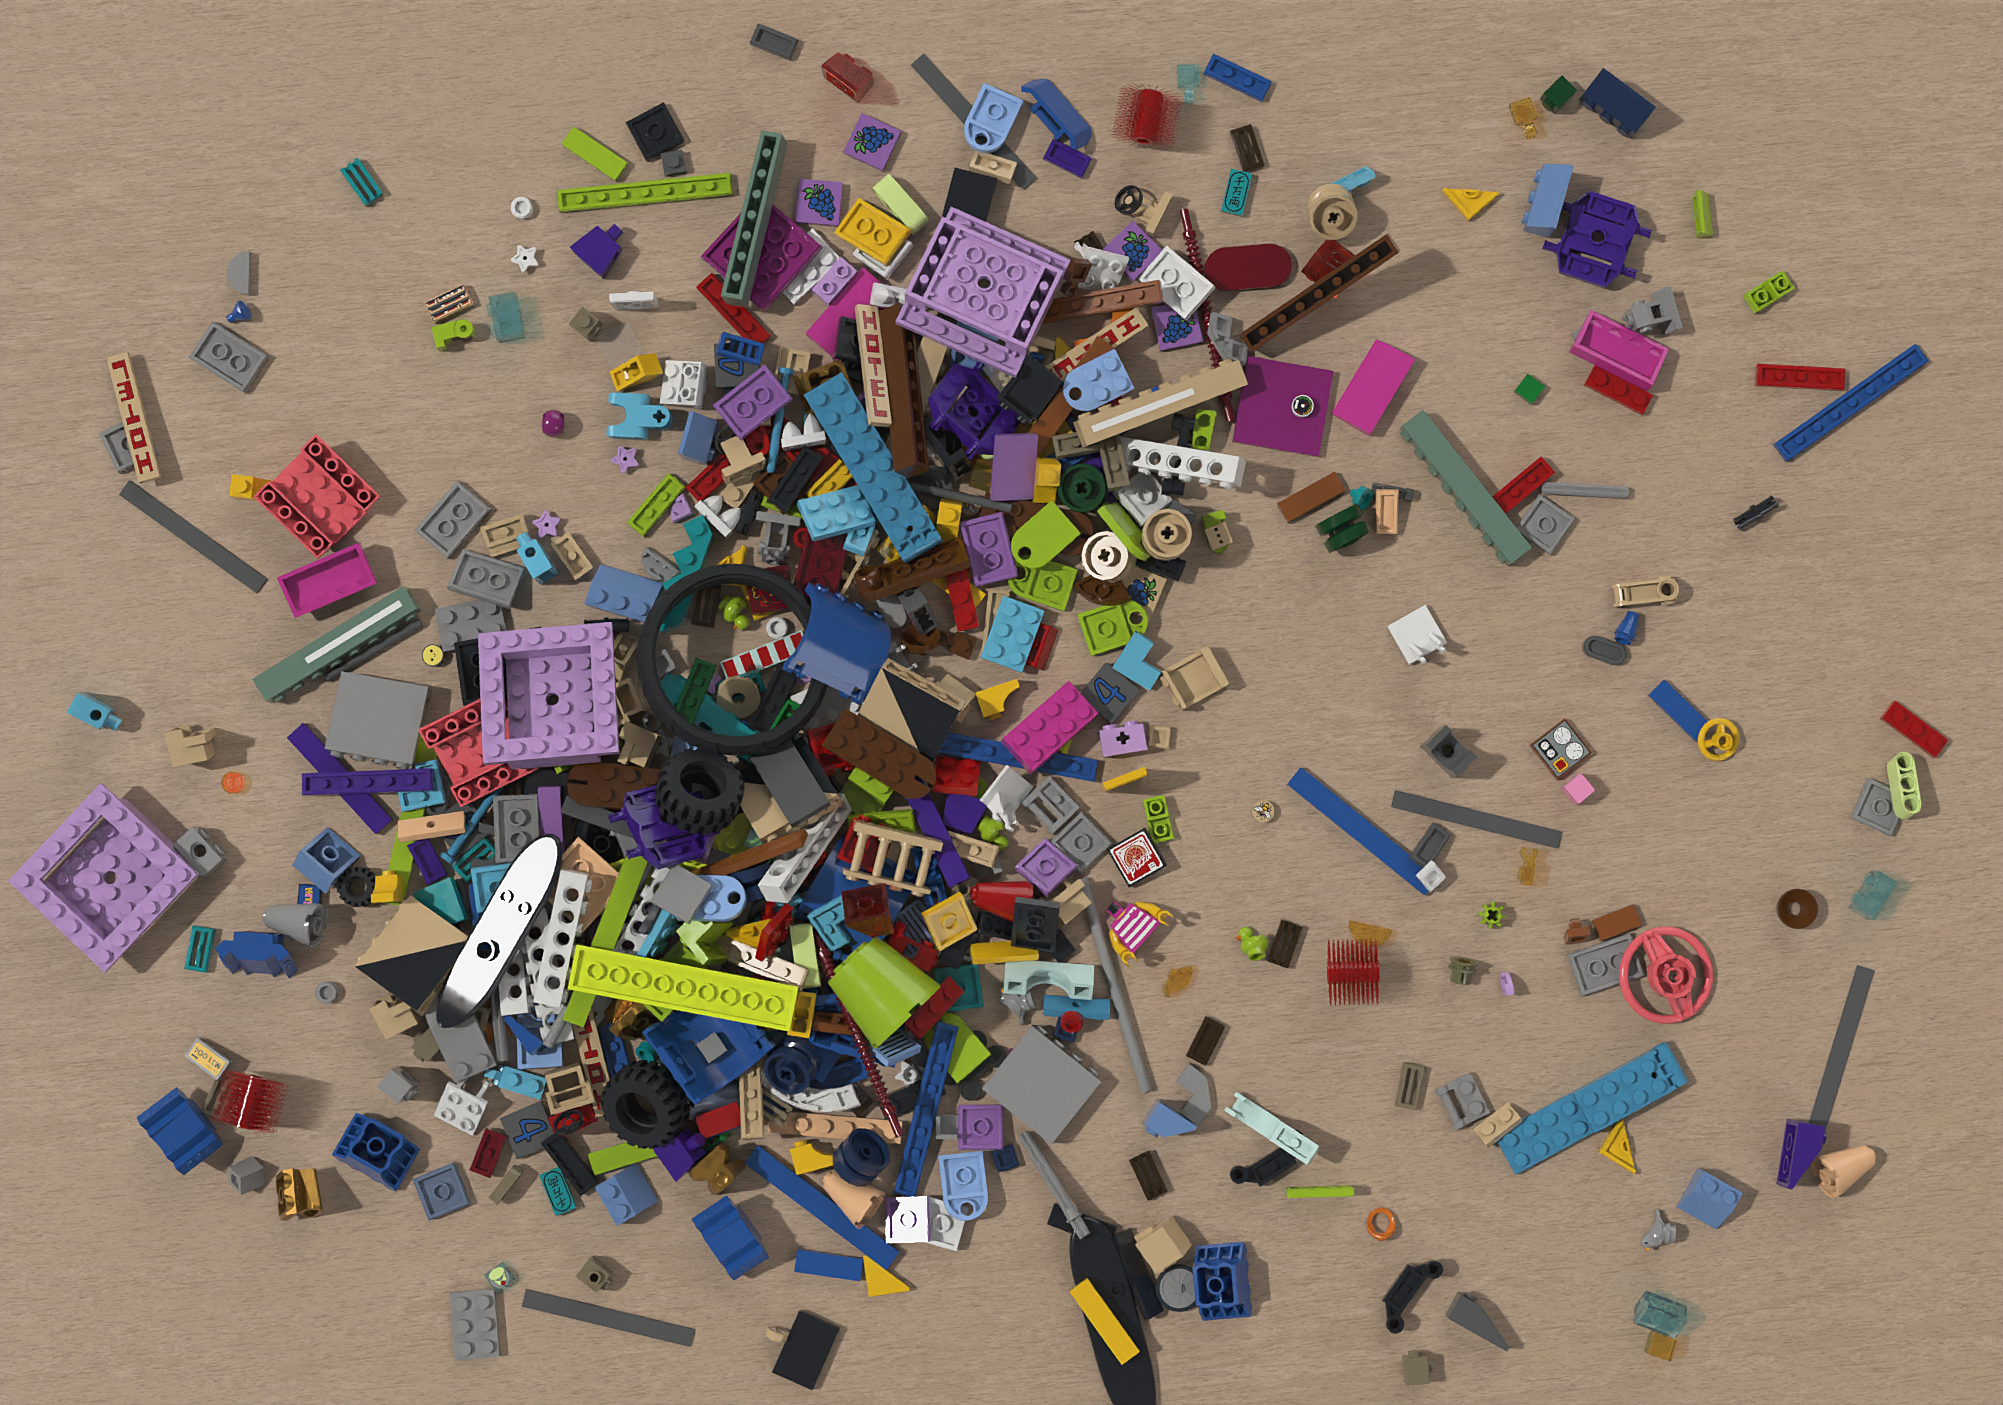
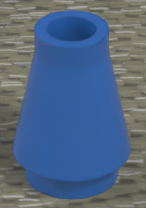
M1632 611L1627 612L1614 632V639L1623 645H1631L1635 641L1640 615Z

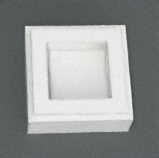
M1432 860L1415 875L1430 892L1446 878Z

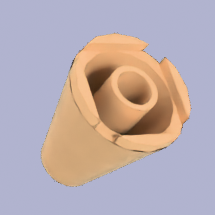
M1863 1145L1819 1155L1811 1163L1812 1174L1814 1178L1819 1177L1821 1183L1818 1185L1826 1195L1831 1198L1839 1197L1875 1165L1876 1154L1871 1148Z
M836 1170L833 1173L829 1171L822 1181L824 1183L823 1189L858 1229L866 1225L863 1222L865 1218L869 1217L871 1219L884 1200L881 1196L886 1194L869 1184L860 1187L851 1185L843 1180Z

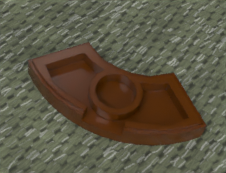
M1089 575L1073 583L1075 589L1083 598L1098 605L1114 606L1132 601L1122 580L1108 583Z

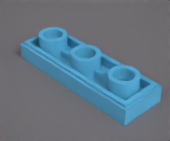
M1044 995L1043 1015L1058 1017L1067 1011H1076L1083 1018L1109 1020L1110 999L1092 998V1000L1072 999L1069 996Z

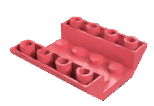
M315 434L300 449L302 452L272 482L268 481L253 497L319 559L334 547L370 511L380 498V495Z
M481 698L418 729L428 749L434 748L453 783L450 789L460 807L539 769L537 767L512 770L507 763L483 764ZM505 699L506 739H509L508 701Z

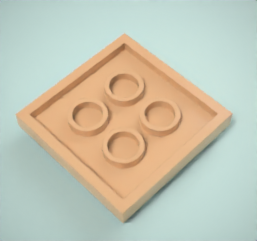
M578 837L562 854L561 869L565 868L590 874L589 879L592 880L590 893L586 892L584 901L588 902L585 915L581 914L580 923L583 924L582 931L584 932L605 909L619 872ZM559 876L555 884V887L548 899V901L553 905L556 896ZM574 888L568 890V897L571 900H577L579 897L578 891ZM566 910L563 912L569 920H574V914L571 911Z

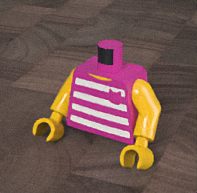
M1113 901L1106 909L1115 919L1110 924L1111 930L1109 932L1112 947L1128 968L1130 967L1127 963L1128 960L1134 958L1136 962L1138 961L1134 952L1160 923L1169 926L1165 922L1167 916L1174 918L1168 911H1163L1152 903L1140 901L1134 904L1129 903L1124 909Z

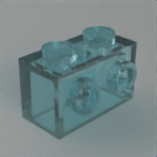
M510 292L489 296V303L486 304L488 316H492L493 325H490L492 337H496L499 343L524 339L525 332L517 294Z
M1871 871L1866 874L1862 881L1863 885L1859 891L1854 893L1851 898V904L1848 907L1866 920H1875L1898 883L1880 871Z
M1646 1290L1634 1307V1324L1676 1339L1687 1322L1686 1305Z

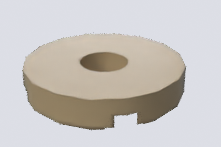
M733 676L727 678L719 685L716 702L726 712L730 711L738 718H744L756 711L760 703V692L757 685L751 679ZM736 693L744 695V698L740 701L732 699Z

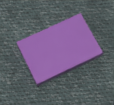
M764 364L717 401L713 407L737 437L742 440L793 399Z
M1036 433L995 434L991 500L1033 499L1038 435Z
M1003 512L960 522L975 587L1019 576L1015 558L1011 551V542Z

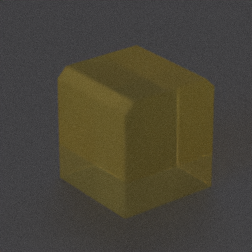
M977 458L969 482L970 487L990 492L993 462Z
M1650 1330L1644 1352L1672 1362L1678 1340Z

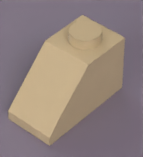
M620 632L614 641L616 682L621 681L627 673L638 647L639 638L626 632Z

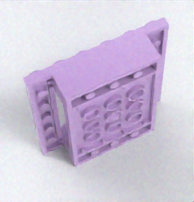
M951 207L946 218H941L905 292V303L896 319V324L1016 378L1023 364L1022 361L1027 356L1060 287L1070 260ZM987 279L990 281V286L983 289L979 287L978 281ZM930 307L1006 342L1005 347L928 313L926 310Z
M612 622L478 633L484 765L507 763L514 770L601 762V755L619 754ZM503 656L506 659L509 739H506ZM557 695L559 701L555 705H548V697Z
M100 783L8 882L103 972H107L191 884L199 873L187 863L188 861L173 846L174 843L127 799H119L107 786ZM103 816L105 820L48 880H43ZM110 871L115 872L117 875V880L113 884L108 883L106 879Z

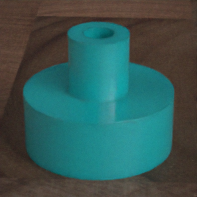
M1360 486L1357 490L1352 489L1350 492L1352 504H1358L1361 509H1366L1372 502L1373 491L1365 486Z
M645 1041L641 1042L635 1049L640 1060H648V1063L655 1061L659 1056L654 1048Z

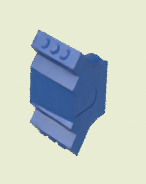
M234 931L233 941L224 940L215 947L223 965L232 974L241 968L247 976L250 973L271 974L275 977L283 971L290 978L298 971L291 955L283 947L284 935L281 933Z
M177 1087L137 1117L139 1125L147 1130L149 1137L157 1143L166 1158L173 1162L175 1169L183 1175L223 1146L220 1136L215 1132L217 1129L205 1114L201 1113L193 1100H189Z
M355 1113L332 1155L340 1162L349 1165L352 1169L360 1171L375 1182L383 1184L389 1190L397 1191L420 1149L405 1139V1136L374 1118H368L362 1114Z
M727 1195L692 1218L695 1227L701 1232L704 1240L733 1280L738 1279L769 1258L762 1244V1237L742 1208L736 1206Z
M1244 1242L1196 1246L1194 1254L1195 1265L1192 1266L1196 1306H1199V1314L1203 1321L1251 1317V1290L1248 1279L1249 1264L1246 1259L1247 1247Z

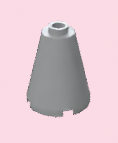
M320 903L271 905L263 913V921L266 927L308 947L315 948L319 946L324 936H321L322 930H327L328 909Z

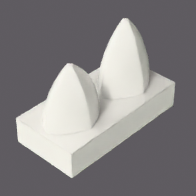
M873 283L870 305L885 308L897 303L904 305L907 289Z
M811 413L806 418L804 424V435L801 434L795 424L788 422L783 430L781 439L784 451L800 449L804 446L811 447L827 444L822 425Z
M711 496L703 502L700 500L694 506L727 539L733 534L732 530L740 519V508L727 510L717 517L716 515L722 507V496Z

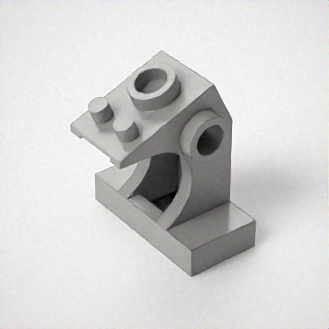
M1670 286L1652 293V302L1645 303V300H1640L1632 303V307L1622 316L1623 321H1626L1628 325L1625 327L1634 332L1640 330V333H1645L1653 330L1654 325L1660 324L1664 336L1683 328ZM1651 308L1656 309L1658 318L1654 319Z
M757 511L756 521L767 524L764 542L760 541L758 554L762 555V562H766L769 565H784L785 558L789 559L791 546L787 545L790 527L800 528L802 519L801 517ZM771 533L783 535L781 547L769 546Z

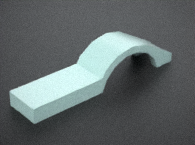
M1238 1092L1234 1094L1238 1099L1231 1109L1226 1107L1224 1111L1309 1166L1320 1149L1319 1145Z

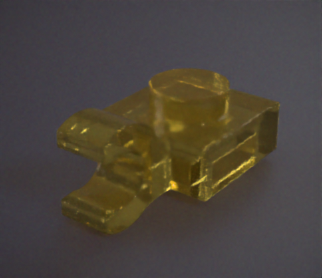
M1528 97L1510 103L1508 107L1515 125L1522 124L1526 139L1535 137L1537 131L1533 120H1536L1538 116L1531 98Z
M1521 847L1520 856L1524 863L1518 869L1517 879L1520 880V885L1532 886L1538 850L1534 848L1532 855L1527 856L1525 854L1526 847Z

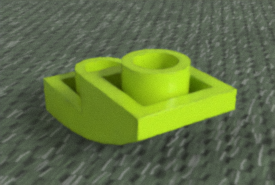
M1782 270L1744 294L1743 298L1755 314L1793 290L1794 286Z
M1160 795L1143 799L1149 833L1154 843L1158 844L1174 840L1165 796Z

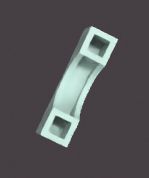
M1044 961L1006 962L1003 993L1026 995L1032 987L1047 983L1064 989L1069 998L1092 1000L1094 965Z

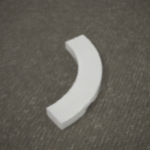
M767 1054L761 1059L762 1085L771 1094L791 1106L823 1113L840 1112L861 1106L852 1084L824 1090L807 1087L802 1093L796 1095L778 1091L769 1083L765 1076L764 1065L769 1055Z

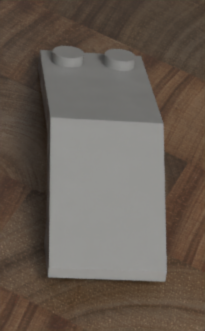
M440 992L426 1010L425 1015L455 1083L496 1066L497 1061L475 1014L465 1022L451 1028H442L437 1024L436 1013L441 995Z

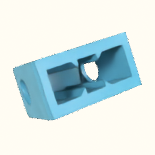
M524 532L516 538L521 546L517 549V552L535 581L542 585L559 574L538 540H532L528 532Z
M85 692L77 693L66 712L97 729H104L106 726L117 731L123 721L112 715L115 709ZM97 710L102 714L100 719L95 715Z

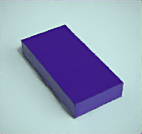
M1052 139L1043 160L1082 179L1092 158Z
M429 838L420 839L407 845L427 885L448 875Z

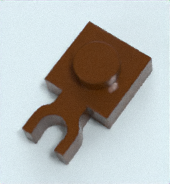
M1071 258L1063 276L1066 282L1062 285L1060 291L1064 295L1070 292L1073 296H1076L1078 284L1085 282L1092 263L1088 259Z
M940 630V633L946 635L947 638L944 642H940L939 645H949V653L969 660L977 639L957 631L955 636L951 637L948 632Z

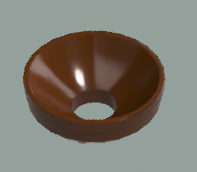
M910 625L903 629L900 634L901 644H905L906 650L912 654L924 656L939 645L940 631L935 628L920 636L915 626Z
M1791 889L1781 895L1777 902L1776 910L1779 919L1787 927L1803 929L1810 926L1816 919L1818 905L1814 896L1808 891ZM1792 902H1796L1800 906V911L1797 915H1791L1788 911V906Z

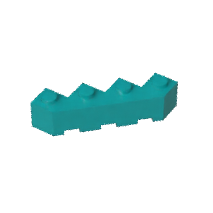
M703 515L683 524L692 544L672 553L682 573L663 582L665 590L684 576L704 568L715 537ZM695 593L682 600L668 614L660 628L663 634L684 625Z
M667 673L661 681V686L667 698L676 708L687 679L680 674L675 676ZM708 694L705 695L694 722L695 725L707 731L727 736H748L759 733L756 730L752 731L741 723L739 718L732 712H726L713 702L714 699ZM759 753L735 757L739 761L751 766L753 763L750 758Z

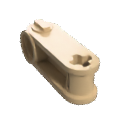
M1671 575L1658 576L1656 580L1611 585L1615 596L1614 607L1660 602L1661 605L1674 604L1679 593V586L1675 578H1671ZM1663 584L1670 587L1671 593L1669 596L1662 593L1661 587Z

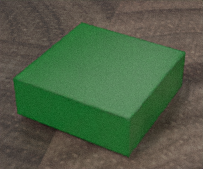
M1527 374L1514 390V393L1531 405L1545 386Z

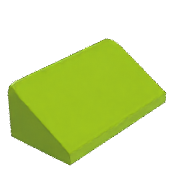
M1697 190L1692 195L1696 237L1713 236L1709 195L1702 190Z

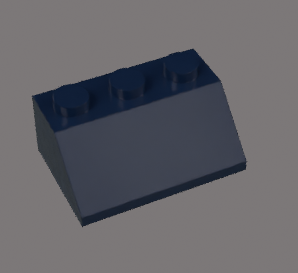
M1602 68L1579 99L1586 109L1594 110L1600 115L1599 117L1607 124L1611 123L1621 135L1630 138L1635 135L1656 108V106L1605 68Z

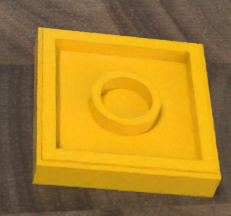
M960 892L921 913L939 952L978 930L965 899Z

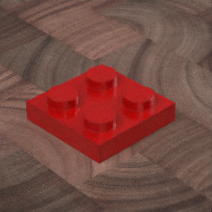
M937 757L935 768L936 780L933 785V792L977 796L981 761Z

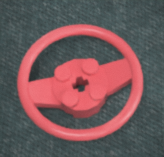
M1656 927L1643 932L1629 944L1621 959L1619 982L1624 998L1637 1014L1655 1023L1673 1024L1690 1018L1705 1004L1713 984V967L1705 947L1692 934L1676 927ZM1662 935L1675 936L1685 940L1697 951L1704 968V982L1702 990L1693 1004L1691 987L1694 978H1696L1695 968L1689 959L1674 954L1672 949L1662 939ZM1641 945H1643L1651 963L1646 968L1649 985L1658 996L1667 998L1673 1015H1660L1648 1011L1638 1003L1631 992L1628 981L1629 964L1633 954ZM1669 972H1674L1675 974L1672 976L1673 981L1668 978Z

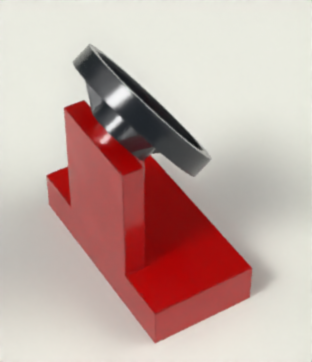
M592 1103L563 1111L548 1118L553 1132L562 1136L572 1134L598 1121Z

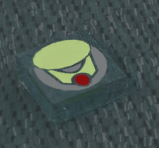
M504 1261L484 1275L496 1293L516 1280Z

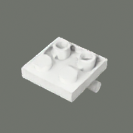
M666 360L660 404L693 406L695 409H702L703 398L707 393L708 381H706L708 366L706 363Z

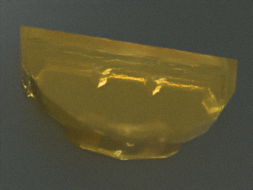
M1349 920L1348 929L1355 941L1357 939L1358 944L1361 943L1362 939L1363 946H1365L1366 939L1367 947H1370L1369 942L1371 940L1372 947H1375L1374 940L1375 942L1377 941V946L1382 945L1389 939L1393 931Z

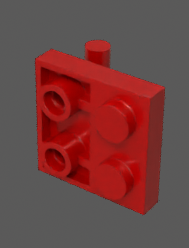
M767 901L765 909L761 912L760 921L771 919L761 931L755 958L761 962L767 956L771 957L776 951L779 942L783 943L789 935L788 927L793 921V917H791L793 907L787 903L778 912H775V903Z

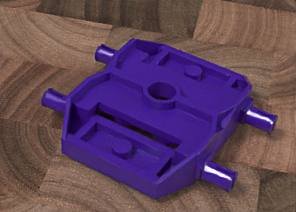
M1592 191L1586 192L1573 204L1564 201L1561 210L1567 211L1571 215L1561 242L1555 244L1545 240L1542 248L1556 254L1559 274L1604 289L1618 278L1619 275L1635 279L1637 270L1625 267V258L1634 235L1638 234L1650 238L1652 229L1642 227L1638 223L1635 205ZM1595 232H1600L1604 236V240L1599 243L1594 242L1591 236ZM1572 249L1612 262V264L1608 265L1571 253L1569 250Z
M977 361L973 369L954 364L928 398L932 418L934 419L930 425L931 428L935 426L933 430L938 431L940 426H942L944 429L956 433L962 444L968 448L965 452L968 459H972L975 454L993 455L995 434H1013L1020 424V421L1015 417L1017 415L1016 412L1012 409L1007 411L998 404L1000 400L996 396L1000 392L979 375L985 368L984 363L981 365L979 361ZM965 386H967L966 390L954 404L952 409L949 411V413H947V410L950 408V406L953 404V402L956 400V398L959 396V394L962 392ZM967 409H971L975 413V417L970 416ZM997 411L999 414L979 440L977 437Z
M657 785L625 793L621 812L608 815L611 824L622 820L626 821L638 846L637 848L625 851L627 859L641 856L658 870L704 857L707 838L720 834V831L717 833L711 831L708 835L697 833L696 835L654 845L655 842H662L676 836L681 837L690 832L687 830L681 831L677 829L678 826L675 824L671 825L660 820L663 816L659 812L660 807H657L655 801ZM682 786L689 793L687 787ZM701 790L689 793L696 798L703 799Z

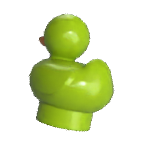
M727 595L718 607L722 611L725 621L734 622V630H745L749 627V618L745 615H739L742 609L747 607L746 601L739 596L732 598L730 595Z
M986 815L976 829L981 833L982 840L986 843L993 842L994 845L1000 847L999 850H1005L1009 845V841L1005 836H998L999 832L1005 829L1004 823L1002 821L997 822Z
M1242 927L1236 937V940L1242 941L1240 944L1241 951L1248 955L1250 961H1259L1265 958V951L1268 948L1266 936L1263 934L1253 936L1251 928Z

